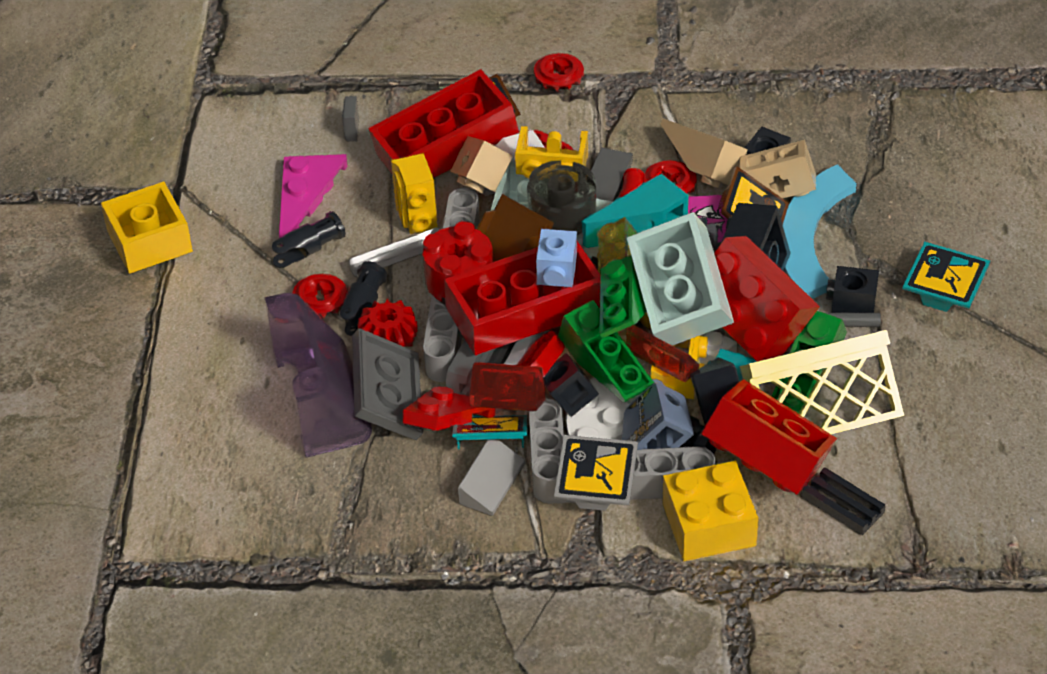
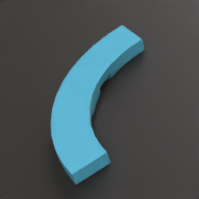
M838 164L816 176V190L810 191L804 196H794L788 206L783 222L784 232L791 252L784 272L812 299L827 293L829 279L821 268L814 249V235L818 222L823 213H827L836 203L856 192L857 183Z

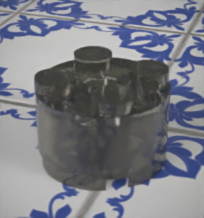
M561 160L544 163L535 168L529 176L527 207L554 222L551 230L577 231V235L582 233V221L590 214L596 213L595 176L590 169L580 163L572 162V166L561 165Z

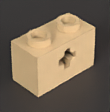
M468 136L450 172L458 175L459 177L456 182L480 193H483L484 189L495 192L513 155L484 140Z
M805 140L740 157V168L781 198L790 196L800 197L816 190V172Z

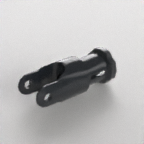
M330 211L325 214V218L312 225L306 223L272 243V250L278 253V255L273 258V264L278 268L287 267L321 250L322 245L335 238H344L346 232L341 219L334 211Z
M364 261L359 265L357 269L358 277L349 286L343 299L340 317L348 320L345 333L349 336H352L358 330L359 318L362 317L363 308H372L373 301L377 302V291L387 279L386 270L376 262Z

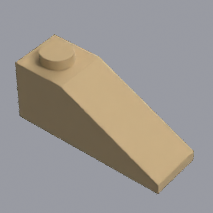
M662 119L660 125L688 169L702 175L701 182L719 188L721 182L727 185L730 184L734 168L736 166L740 168V157L745 156L748 149Z

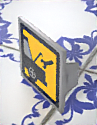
M564 435L554 499L574 500L579 508L606 511L610 504L630 506L638 442Z

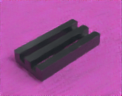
M826 467L820 471L819 477L815 476L811 480L810 486L806 485L802 489V498L861 535L885 513L886 504ZM819 490L822 491L823 493H825L826 495L830 496L831 498H833V499L836 500L837 502L832 501L831 499H829L828 497L824 496L823 494H821V493L818 492V491H819ZM850 509V510L854 511V512L857 513L858 515H860V516H862L863 518H865V520L859 518L858 516H856L855 514L851 513V512L848 511V510Z

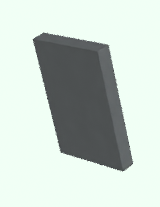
M359 328L352 335L355 417L417 440L423 434V428L404 424L403 411L421 397L419 354Z

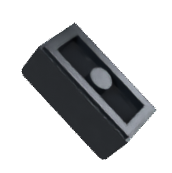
M719 357L690 374L705 426L722 397L739 383L735 365Z

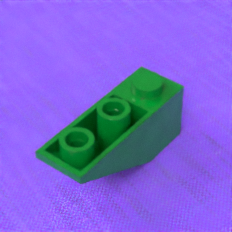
M632 255L621 260H613L601 268L600 336L604 338L636 324L647 313Z
M594 300L563 316L558 337L576 362L624 403L643 393L654 383L617 332L604 338L600 336V308Z
M817 311L796 337L789 354L844 341L847 330L843 320ZM824 368L814 370L813 372H815L818 375H821ZM802 373L797 376L791 388L808 398L817 381ZM790 377L778 380L786 384ZM776 386L771 397L777 400L783 389ZM788 393L782 404L799 414L804 402Z

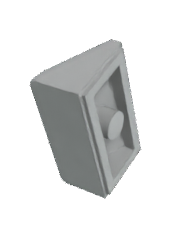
M488 439L458 487L459 504L493 516L523 468L525 460L498 439Z

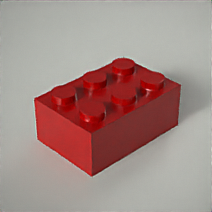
M747 236L727 237L714 253L734 323L722 328L757 362L783 356L820 306Z
M744 379L722 397L701 433L709 438V442L715 448L731 452L739 457L741 463L748 469L764 473L773 479V483L779 489L785 492H793L796 495L815 476L837 440L832 434Z

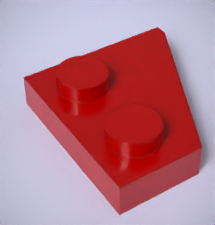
M434 387L404 409L403 423L435 431L446 429L453 425L471 423L472 414L482 415L486 418L494 417L496 402L453 393V389L448 387Z

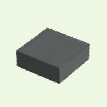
M345 96L342 122L346 142L358 141L359 113L357 96Z

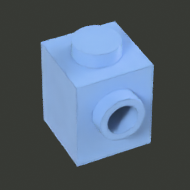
M541 229L536 259L537 285L573 287L577 259V231Z

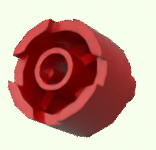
M461 221L455 224V226L440 229L434 234H429L425 237L422 255L425 285L428 292L437 300L442 301V297L445 298L444 279L493 262V246L489 238L480 230L475 229L474 224L471 222Z

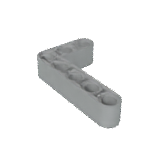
M538 399L529 408L534 496L538 501L548 504L576 503L574 500L554 499L564 437L561 405L553 399ZM704 447L637 450L630 500L663 498V475L715 465L714 454Z

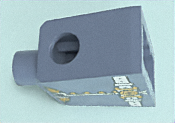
M652 379L654 383L624 411L622 440L637 441V450L679 448L694 435L686 399L681 393L664 386L662 381Z

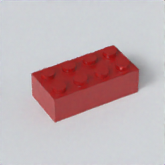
M482 69L368 128L376 154L391 174V160L424 153L433 178L453 167L468 136L484 140L495 146L502 138L519 133L512 104Z
M578 241L573 287L537 285L536 259L538 247L444 279L446 309L474 355L561 325L564 315L592 300L600 308L601 275Z

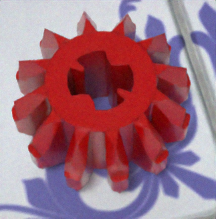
M387 298L385 303L380 304L373 301L372 308H363L362 317L359 318L358 329L360 328L403 347L413 346L414 337L417 336L418 324L412 307H405L402 300L391 303Z

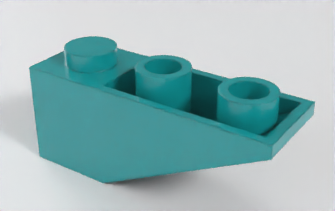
M660 174L582 221V246L592 248L628 242L627 237L687 215L689 195L664 175Z

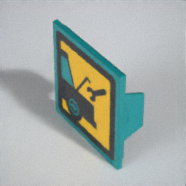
M924 241L902 289L920 294L923 305L947 312L953 304L970 309L991 260Z
M502 415L492 418L472 416L471 423L454 425L452 437H456L458 449H460L461 440L522 439V448H524L528 416Z

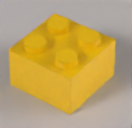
M164 181L101 202L107 232L129 274L193 252L188 223Z
M736 461L663 475V507L683 562L757 546L758 515Z

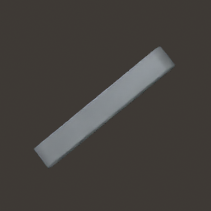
M464 187L455 189L449 194L443 228L455 226V224L461 221L471 222L474 224L475 229L478 228L480 224L478 194L474 190ZM431 296L423 343L425 371L431 380L444 382L446 381L447 370L461 347L462 334L446 309V299L442 297V301H439Z

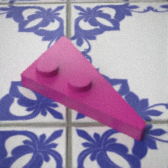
M346 154L284 157L279 239L299 228V224L305 216L311 217L322 202L325 193L329 192L334 186V177L340 170H346L348 164Z

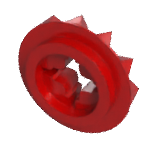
M566 53L546 55L539 59L534 66L536 83L543 84L544 89L554 87L556 91L560 88L570 90L572 85H580L581 78L584 77L583 63L577 57Z
M674 160L660 161L651 165L645 172L644 182L650 181L662 174L671 182L676 181L675 185L686 194L695 190L696 174L690 171L685 163Z
M313 274L303 278L295 285L292 292L293 304L296 305L299 313L306 312L310 318L316 314H321L325 319L328 312L338 314L339 307L343 306V299L347 293L345 283L334 275ZM317 291H320L321 294H323L324 300H317Z

